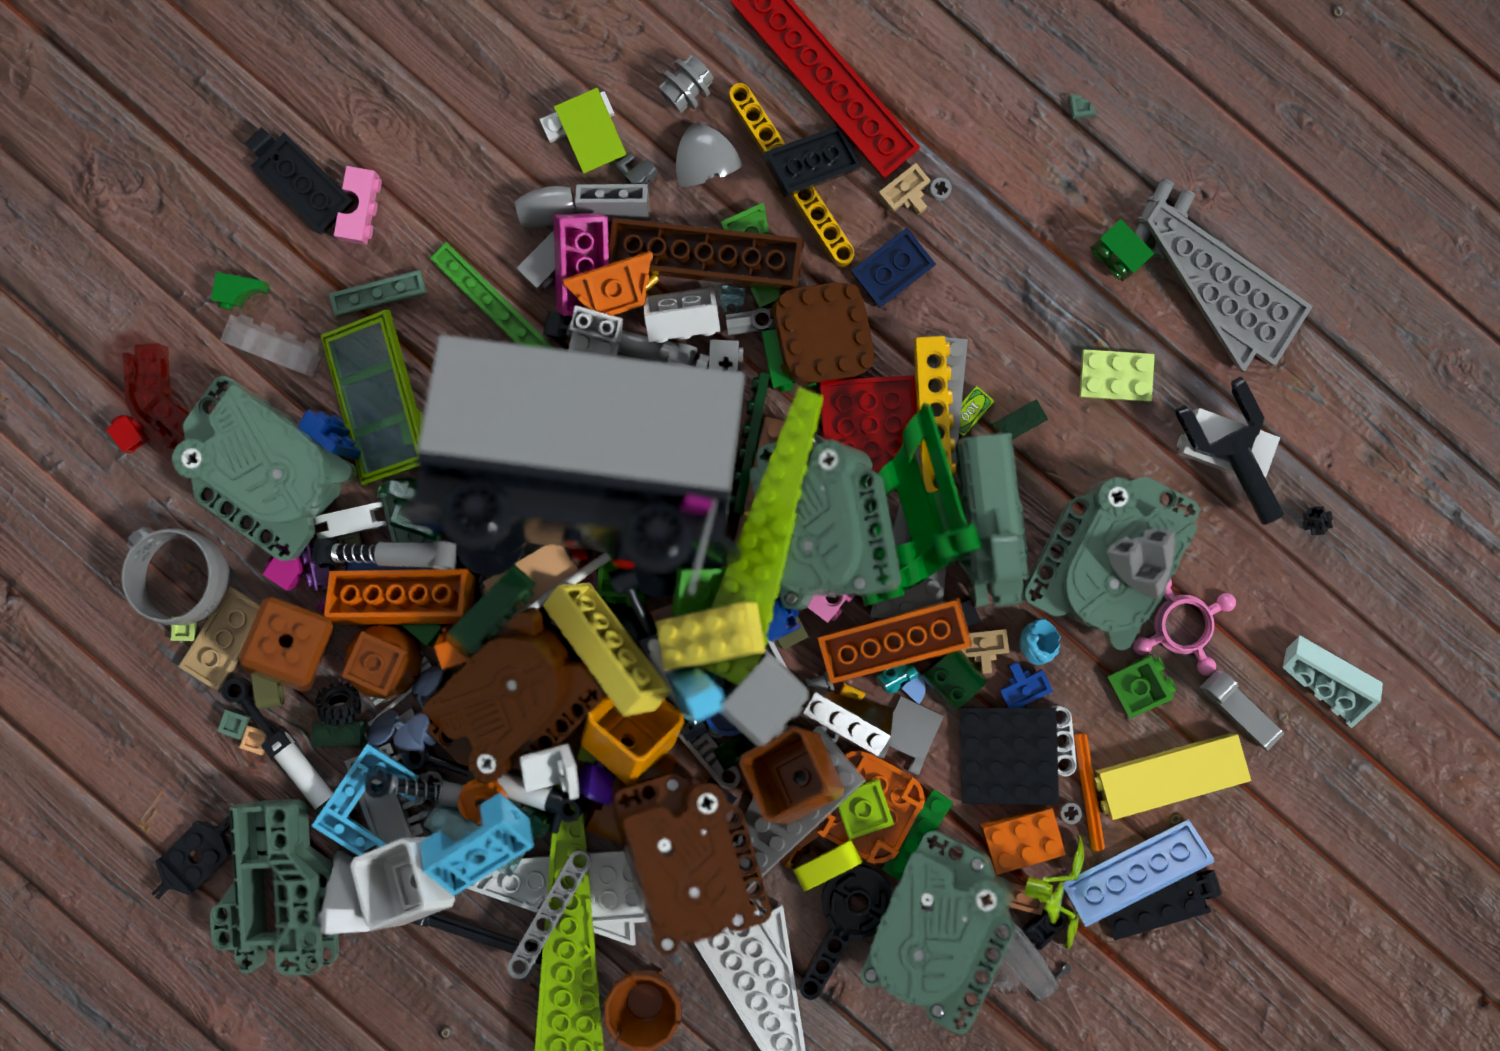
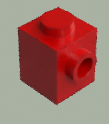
M120 415L111 421L112 425L106 428L112 439L124 453L131 454L150 440L143 431L145 429L144 424L137 417Z

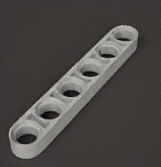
M577 849L570 855L507 966L508 972L513 978L521 979L528 974L591 864V856L586 850ZM578 854L585 856L587 860L586 865L580 868L576 867L573 863L574 856ZM571 876L575 882L574 886L568 889L564 888L561 884L562 877ZM559 897L562 900V907L557 910L552 909L549 905L550 898ZM540 918L548 919L550 928L546 931L540 930L537 927V920ZM534 939L538 943V949L534 952L528 951L525 948V941ZM516 960L523 961L526 965V970L522 973L514 971L513 962Z

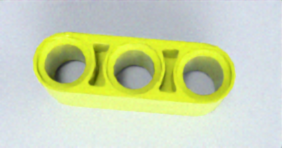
M849 840L793 869V872L805 892L854 868L863 861L852 840Z

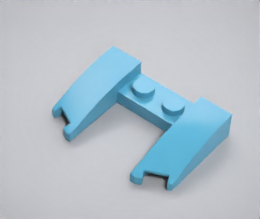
M369 742L312 824V827L358 856L365 854L364 851L376 844L379 848L386 844L378 836L348 817L365 791V774L367 770L373 766H383L388 772L397 775L398 778L403 779L406 777L407 780H418L419 777ZM408 795L406 797L412 802H414L416 799L414 795Z

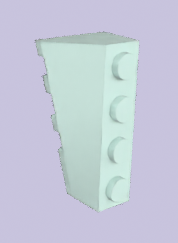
M1299 635L1286 649L1283 668L1304 687L1308 686L1313 690L1316 698L1320 701L1324 700L1330 705L1331 711L1337 716L1341 715L1350 728H1353L1381 702L1383 686L1381 681Z

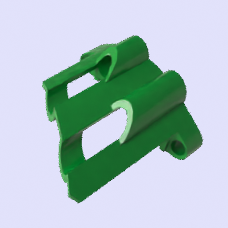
M925 402L922 403L920 411L906 426L902 434L903 444L898 453L878 473L883 479L886 497L891 491L897 489L910 531V542L895 546L901 583L897 589L874 595H861L864 606L905 595V591L919 585L942 568L966 556L969 551L981 548L975 524L967 525L931 405ZM923 440H925L939 486V490L933 493L926 491L915 455L916 448ZM874 500L871 502L872 511H875L877 503ZM879 524L875 527L877 536L881 532V526ZM884 549L879 551L878 557L880 561L885 558L886 552ZM889 575L884 578V583L889 579Z

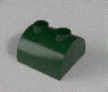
M961 650L943 654L919 675L951 711H955L969 701L987 682L985 676Z

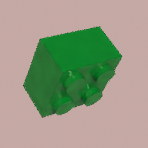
M1122 219L1113 225L1091 247L1093 256L1101 263L1104 261L1110 268L1109 272L1112 276L1122 281L1134 274L1154 254Z

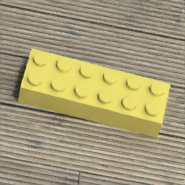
M590 582L558 585L543 604L544 608L547 610L550 618L558 625L563 636L574 647L576 654L582 658L591 674L601 684L603 691L609 695L617 710L623 716L655 711L671 690Z

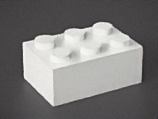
M714 287L646 296L644 316L649 342L662 343L672 338L688 339L693 335L702 334L710 336L715 334V332H720Z

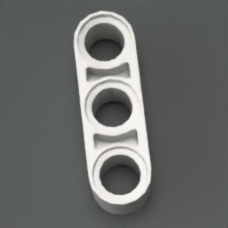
M1053 705L1051 707H1057V711L1062 710L1064 713L1063 720L1057 723L1058 736L1061 734L1066 736V743L1063 746H1058V763L1063 758H1067L1069 761V765L1065 770L1059 769V774L1070 776L1075 772L1077 765L1072 716L1068 709L1060 705Z

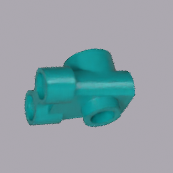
M905 664L884 670L876 677V680L885 692L895 693L900 689L901 683L906 680L910 682L918 677L919 674L913 665Z

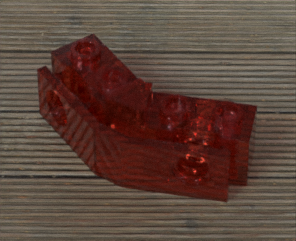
M159 343L134 345L135 355L128 352L123 353L125 402L131 415L165 446L175 449L179 442L181 443L185 440L183 424L190 413L171 397L168 347ZM145 412H147L154 420L152 421V420L146 415ZM164 424L173 434L171 435L161 425Z

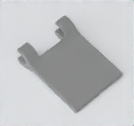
M900 696L893 711L891 737L879 757L884 759L890 746L913 757L914 759L908 771L919 775L944 716Z

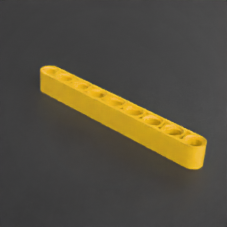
M743 83L733 85L730 89V104L762 154L785 145V142L750 88ZM737 93H744L746 95V99L743 101H737L734 98V95H736ZM755 112L759 115V118L756 121H750L747 115ZM763 132H769L772 138L764 141L759 136ZM812 187L804 190L811 195V198L808 200H801L798 197V193L791 195L790 197L833 263L838 267L848 266L854 257V249L815 188ZM818 210L823 213L824 217L821 220H814L811 217V213ZM832 230L836 233L837 237L834 240H827L824 237V232ZM839 250H846L849 253V258L841 260L837 257L836 253Z

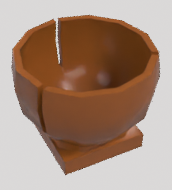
M393 624L371 625L360 630L347 646L344 661L345 669L341 676L349 679L351 685L365 696L388 700L406 693L416 682L421 673L423 656L416 638L401 626Z
M662 969L657 971L635 970L614 982L604 1000L605 1024L614 1040L617 1038V1043L632 1051L655 1050L670 1041L681 1023V998L670 979L664 977Z

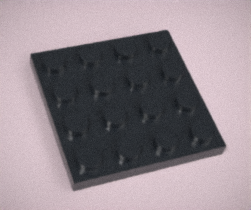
M1057 707L960 708L962 804L1059 805Z

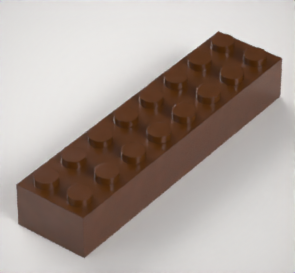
M613 218L608 258L609 264L651 251L653 259L650 262L649 275L790 290L799 288L804 242L802 238Z

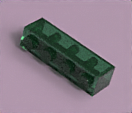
M514 565L447 632L445 640L466 659L472 653L477 654L485 646L483 643L488 636L491 638L495 637L502 629L500 624L505 619L510 621L519 611L516 607L521 602L526 604L534 596L533 589L536 583L519 567Z

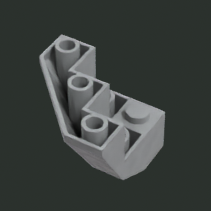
M345 847L340 848L333 857V869L330 880L326 884L323 908L318 915V926H321V934L372 931L365 925L351 870L352 861L358 855Z

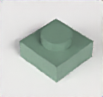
M225 709L217 732L241 740L250 716L231 709Z

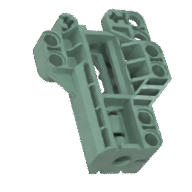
M1012 433L970 437L956 442L960 482L958 497L967 525L975 524L981 548L971 550L966 556L957 560L967 573L970 599H972L974 607L988 606L987 583L991 585L994 607L1018 605L1020 602H1024L1023 579L1029 578L1026 563L1028 548L1023 507L1018 495Z
M301 799L249 801L229 806L234 882L221 901L212 907L210 911L211 941L213 946L218 950H234L235 963H238L240 968L238 971L244 974L251 973L262 967L266 962V950L275 949L276 969L282 975H311L318 972L322 966L329 965L337 960L339 956L338 933L325 936L321 934V926H318V915L322 911L323 901L326 896V884L322 881V875L329 882L333 862L310 846L307 804ZM263 868L273 869L277 930H267ZM283 885H285V897H286V899H284ZM302 885H304L307 890H302ZM284 907H286L287 920H285ZM224 909H226L228 917L225 916L223 911ZM225 933L228 934L229 941L226 939ZM324 947L329 948L332 952L330 960L323 958ZM288 959L289 962H294L295 964L289 967L284 961Z

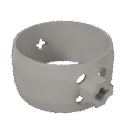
M145 527L134 531L127 538L128 542L126 545L131 550L123 564L122 586L128 602L139 614L159 624L182 626L204 620L222 605L230 586V568L224 553L211 539L200 533L179 528L163 529L151 533ZM186 536L200 547L206 558L209 572L208 584L202 599L191 611L183 616L171 619L162 614L151 602L146 588V572L154 553L163 544L172 539Z

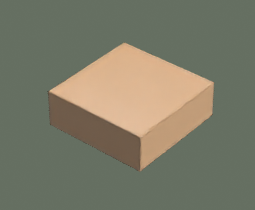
M246 725L239 748L264 755L265 750L261 745L269 738L261 728Z

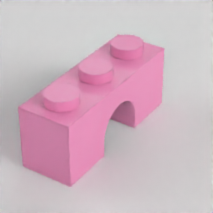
M346 166L342 190L348 195L357 196L359 205L353 213L337 214L334 237L339 241L367 245L368 239L372 238L373 225H371L372 216H375L377 213V202H375L376 194L380 193L382 181L379 179L380 176L373 170Z

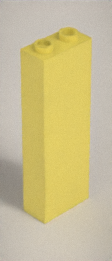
M1232 732L1095 771L1097 777L1094 778L1096 790L1098 792L1101 791L1103 798L1100 801L1104 815H1108L1112 820L1251 781L1239 736Z

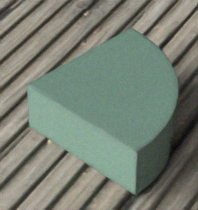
M1076 94L1068 96L1072 120L1096 116L1094 106L1082 98V96Z

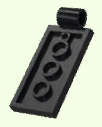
M260 127L245 142V145L259 157L251 164V167L320 235H323L336 222L338 213H345L355 203L284 132L275 140L266 130Z
M1206 870L1198 874L1194 872L1107 916L1113 939L1115 941L1210 913L1211 909L1207 906L1205 899L1219 897L1222 895V890L1215 870ZM1192 890L1193 892L1192 894L1188 895L1187 891Z

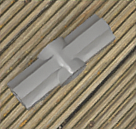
M759 308L755 311L725 315L728 336L776 329L774 319H770V310L772 308ZM759 315H765L769 322L764 326H760L756 323L755 319Z

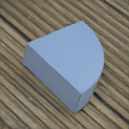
M920 676L910 682L907 681L901 687L915 702L921 703L925 695V682Z

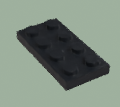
M839 126L771 149L762 155L784 198L855 172L862 166Z

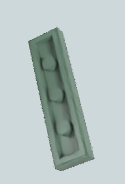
M417 270L329 293L334 316L337 318L425 295L427 290L422 271Z

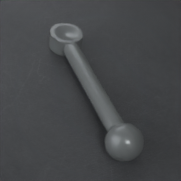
M1067 963L1062 964L1061 970L1039 992L1033 993V1000L1040 1001L1042 995L1064 973H1070V965Z

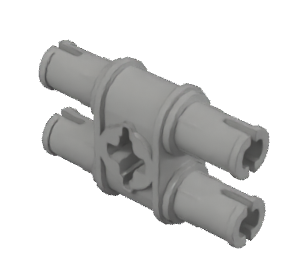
M1161 179L1154 195L1147 199V205L1141 217L1137 219L1138 227L1135 234L1144 243H1146L1151 233L1144 222L1157 201L1161 200L1168 205L1166 200L1174 186V183L1168 179ZM1183 189L1174 207L1171 208L1188 219L1187 211L1195 197V193ZM1156 242L1152 250L1154 252L1153 256L1164 259L1165 254Z

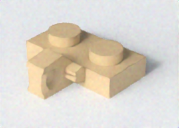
M915 163L879 191V195L893 212L904 204L906 208L911 206L920 215L927 207L921 199L924 196L921 190L928 186L931 180Z
M1007 629L969 633L972 645L961 651L967 657H974L975 662H981L983 674L992 673L991 661L997 660L996 654L1009 653Z

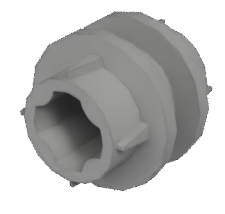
M690 55L685 61L681 59L674 61V66L677 69L674 74L668 70L662 73L664 81L658 89L667 103L680 113L688 106L696 109L698 103L695 97L700 94L707 98L710 95L708 87L714 79L707 67L698 58Z

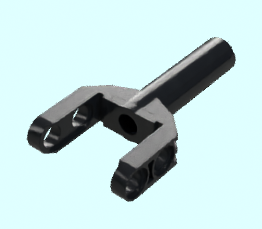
M1238 377L1231 381L1232 394L1248 426H1244L1209 443L1194 412L1190 411L1186 405L1175 409V414L1194 452L1230 462L1261 525H1266L1280 519L1284 513L1252 453L1255 438L1260 433L1265 417L1244 378Z

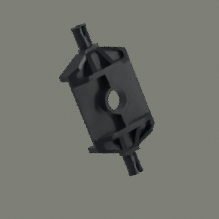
M227 816L218 826L204 821H195L192 824L193 826L162 857L155 861L162 879V883L152 892L153 896L156 895V899H160L169 889L187 895L192 894L232 854L231 846L225 836L227 834L226 831L230 828V816ZM193 850H198L201 853L202 859L200 862H194L191 859V852Z

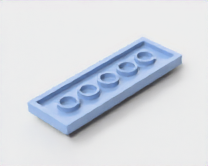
M1188 819L1079 874L1077 880L1065 881L1064 891L1084 926L1087 927L1214 863V858Z

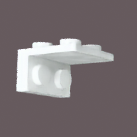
M568 744L520 757L526 792L560 784L562 791H567L570 800L580 798L576 765Z

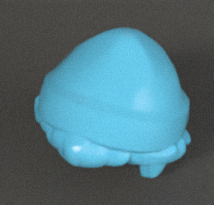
M1045 618L1028 623L1021 632L1019 639L1020 651L1031 663L1035 665L1046 664L1059 653L1061 645L1059 640L1061 636L1056 631V627Z

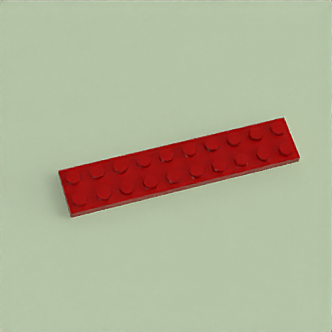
M730 0V4L831 120L842 129L845 136L884 180L920 150L918 143L793 0Z

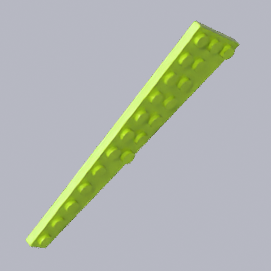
M556 784L555 789L562 791L561 785ZM568 803L569 808L575 811V807ZM584 813L574 822L568 823L561 820L559 832L557 834L552 833L547 895L570 855L577 849L587 851ZM578 854L574 856L573 863L576 867L580 868L586 865L587 860L585 856ZM589 868L543 946L535 1051H604ZM564 876L561 879V884L564 888H572L575 884L571 876ZM552 897L549 900V905L552 909H560L562 907V900L559 897ZM546 918L544 931L550 928V922Z

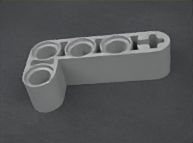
M1215 670L1199 687L1200 690L1261 748L1269 751L1284 733L1238 689L1239 685L1228 674Z

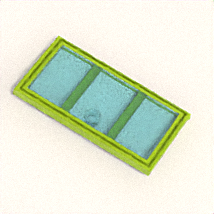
M383 310L320 335L343 421L345 422V427L350 430L348 437L356 442L355 447L362 451L358 459H354L361 486H367L370 483L419 467L416 459L422 424L390 310Z

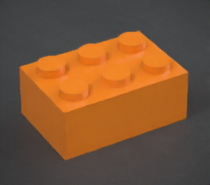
M1049 805L979 824L987 853L996 875L1066 855L1053 808Z

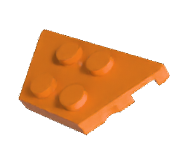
M651 251L562 279V282L588 309L613 316L645 304V291L649 282V268L653 255Z

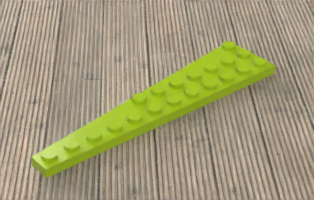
M798 387L738 539L737 545L742 550V558L739 562L728 564L711 608L712 610L744 602L757 603L765 647L768 640L766 636L769 623H772L774 614L772 613L774 601L778 597L779 583L783 575L796 519L797 501L802 493L800 488L803 475H806L808 467L806 465L808 453L812 449L813 436L817 428L823 396ZM762 653L701 665L700 667L740 685L761 662Z

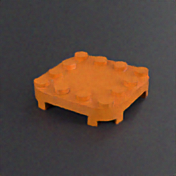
M850 749L844 754L865 778V782L879 779L894 822L892 826L852 839V842L860 857L867 862L873 864L885 863L892 858L894 859L899 853V848L919 811L923 809L925 802L924 790L919 781L911 774L868 751ZM837 807L816 829L818 830L817 833L824 839L827 838L841 845L849 841Z

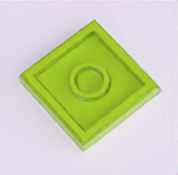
M878 778L863 783L838 806L849 840L894 825Z

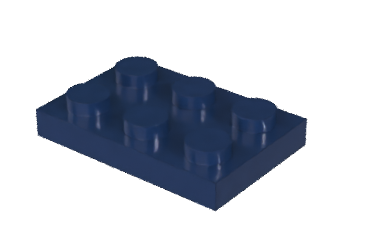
M907 227L852 269L851 273L880 309L935 267L936 263Z

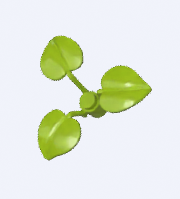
M1077 835L1079 845L1071 873L1068 876L1060 877L1044 876L1043 880L1029 877L1025 889V896L1047 903L1044 907L1050 915L1051 923L1055 924L1060 911L1068 915L1070 924L1067 942L1063 944L1066 949H1070L1078 928L1079 916L1076 910L1072 913L1061 906L1064 882H1060L1054 894L1052 893L1053 885H1050L1049 882L1078 879L1084 863V845L1079 835Z

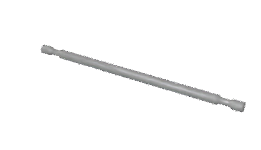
M712 500V507L706 521L692 576V583L688 591L691 594L694 593V586L700 570L717 500Z

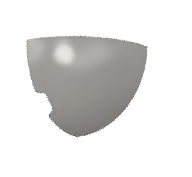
M693 123L681 138L676 158L679 187L703 184L707 179L715 176L724 177L743 166L737 151L728 139L709 126Z
M1162 529L1143 531L1142 537L1129 539L1126 536L1117 541L1107 551V556L1113 569L1125 583L1136 591L1148 597L1159 599L1166 586L1173 562L1174 531Z

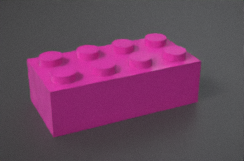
M601 213L553 215L556 310L563 316L573 315L576 305L584 308L587 307L563 284L562 279L609 264L608 218Z

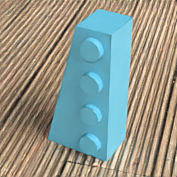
M691 667L676 670L666 675L684 719L697 722L723 710L720 702L724 700L722 692L713 680H710L709 676L704 673L702 668Z

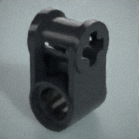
M1044 909L1042 915H1037L1022 927L1021 933L1028 936L1035 944L1034 948L1036 950H1041L1065 928L1067 918L1063 912H1059L1060 919L1054 924L1049 922L1050 915Z

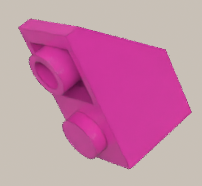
M278 544V546H281L283 549L286 550L285 554H290V551L288 550L289 546H282ZM301 554L293 561H280L272 556L264 566L266 570L263 575L283 589L293 590L305 573L306 568L302 562Z

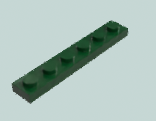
M760 372L757 374V377L752 379L751 391H754L753 399L748 401L746 414H749L748 424L744 423L741 437L745 438L743 447H739L737 461H740L739 470L734 471L733 484H736L734 494L731 493L730 513L743 515L750 480V470L753 464L770 374Z

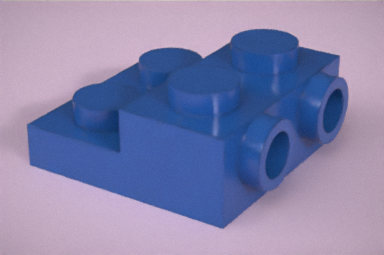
M308 410L303 414L298 427L330 453L357 460L362 452L355 447L356 442L347 437L350 430L344 426L345 422L338 416L332 415L330 417L322 411L316 413L313 410Z

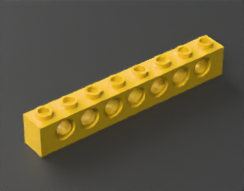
M945 336L917 337L913 340L917 413L924 402L929 405L936 403L941 407V414L938 417L934 416L937 427L942 431L941 441L951 474L956 476V464L951 461V452H955L954 438H950V428L954 427L953 414H949V404H952V390H948L947 380H951V367L947 366L946 356H950V344L945 342ZM933 355L938 358L939 365L937 368L928 366V356ZM931 379L937 380L940 384V389L936 393L931 392L928 388V383ZM923 440L919 444L920 472L926 491L933 493L939 489L933 485L935 473L925 440Z

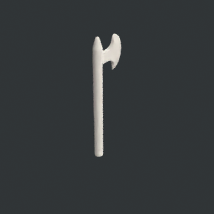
M603 553L495 626L486 635V639L494 638L521 611L529 607L541 608L558 585L576 584L612 560L608 553Z

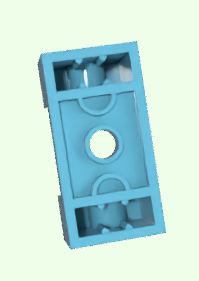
M501 793L480 805L482 827L455 843L439 830L420 842L423 872L453 896L534 847L529 818Z

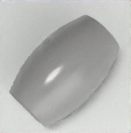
M544 187L528 192L515 201L517 215L522 227H548L554 225L553 215L577 214L575 198L571 187Z

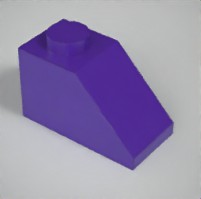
M595 760L594 763L586 761L578 779L579 792L589 799L609 806L612 798L614 773L598 760Z

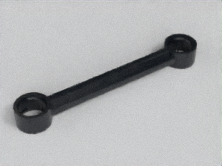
M438 913L411 922L419 926H431L512 954L515 953L521 942L520 940ZM526 941L525 948L530 952H534L538 949V943ZM543 948L534 964H542Z

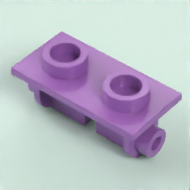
M308 543L301 553L302 562L307 564L309 573L305 574L308 588L312 587L313 592L318 590L317 586H321V590L327 589L329 567L320 568L319 565L311 563L313 548H310Z

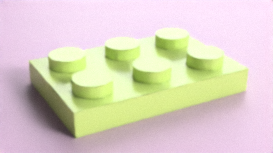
M1082 350L1079 398L1151 402L1155 354Z

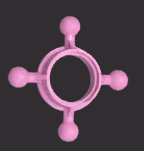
M1170 579L1164 593L1166 601L1160 605L1154 617L1155 635L1149 638H1137L1133 643V650L1136 654L1145 656L1151 652L1153 646L1161 643L1165 648L1175 653H1194L1198 660V672L1201 675L1210 676L1216 670V663L1212 658L1206 656L1203 647L1209 642L1214 632L1213 615L1220 611H1232L1236 606V599L1232 594L1223 593L1217 598L1216 603L1207 606L1202 600L1191 595L1175 596L1171 589L1172 579ZM1184 603L1197 607L1205 619V629L1201 638L1197 642L1186 646L1172 641L1167 634L1165 626L1169 612L1177 605Z

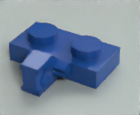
M1017 661L1008 664L1013 677L1008 678L1010 684L999 689L1007 707H1022L1053 692L1042 669L1030 674L1028 670L1022 671Z

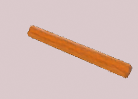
M1078 733L1074 735V743L1090 844L1093 851H1101L1105 849L1088 737L1085 733Z

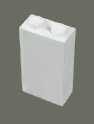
M1201 408L1193 410L1209 443L1244 426H1248ZM1260 430L1259 435L1255 438L1252 453L1266 478L1280 437ZM1186 434L1180 436L1177 443V448H1179L1178 455L1236 476L1229 461L1194 452Z

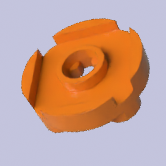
M474 779L462 787L458 800L459 811L466 820L469 821L471 819L476 822V825L482 826L480 811L482 803L477 801L480 798L489 800L498 793H501L508 799L506 791L499 785L498 780L487 783Z

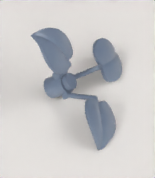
M440 664L423 671L412 686V693L416 696L418 695L417 700L422 710L425 706L423 697H430L436 691L445 673L446 668L442 669ZM394 710L386 711L374 720L368 730L366 739L372 745L383 744L392 736L395 726H400L394 736V743L402 749L421 750L423 749L424 742L427 745H433L437 742L427 731L429 720L425 714H417L404 724L396 721L398 712Z

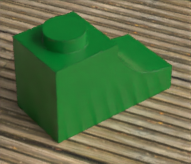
M216 272L211 300L218 303V308L233 310V307L241 308L242 303L248 297L261 293L268 294L269 284L262 280Z

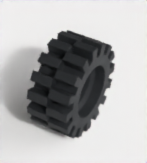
M342 682L337 683V686L330 684L329 689L326 687L322 688V692H318L315 698L318 717L326 725H329L331 722V725L335 727L337 723H340V726H344L346 721L350 724L352 723V718L356 720L358 714L362 712L359 691L354 686L350 687L349 683H345L344 686H342ZM337 703H344V704L339 705V706H333V705H335V704H337Z

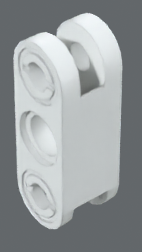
M382 502L315 516L313 518L314 525L327 523L328 531L316 534L317 539H333L337 536L353 532H364L387 526L386 521L377 522L374 511L383 508Z

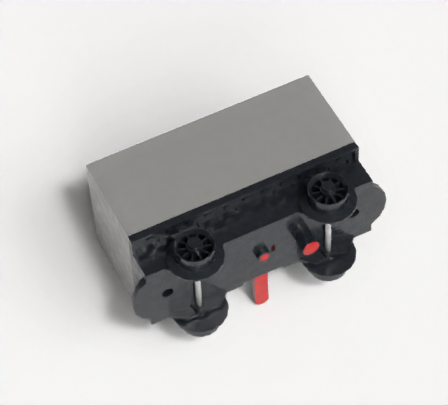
M439 335L416 459L420 467L415 498L408 500L403 505L402 515L416 524L428 527L430 531L445 532L456 543V551L462 564L472 572L483 576L499 575L510 570L520 560L524 545L527 543L547 546L557 545L569 547L571 557L577 560H588V550L614 554L613 564L621 568L634 567L641 586L637 587V589L641 593L655 598L669 597L675 594L678 567H695L709 511L705 515L679 510L681 500L688 494L717 500L701 565L721 567L722 564L739 562L742 558L741 548L726 537L741 422L744 373Z

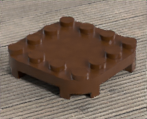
M837 282L793 288L785 291L775 300L773 308L770 310V319H774L783 360V364L780 367L783 374L786 373L798 385L807 386L819 382L845 378L852 379L865 373L873 366L874 346L865 304L856 285Z

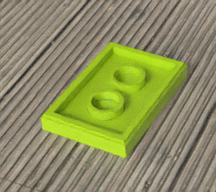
M598 87L554 106L583 173L627 155Z

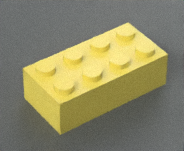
M744 602L656 621L664 670H682L766 653L757 603Z

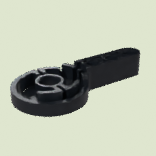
M857 865L826 882L822 893V907L829 928L800 978V992L804 998L814 1000L820 996L851 941L863 940V938L877 933V928L883 915L886 914L893 896L889 883L877 870L869 866ZM854 894H862L867 898V904L864 909L855 911L850 908L849 899ZM837 939L841 944L837 949H830L828 947L829 941ZM825 960L829 963V966L825 970H819L816 968L817 962ZM808 981H813L817 984V987L812 991H808L804 988V985Z

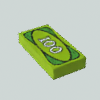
M978 386L962 402L959 435L962 437L967 434L994 402Z

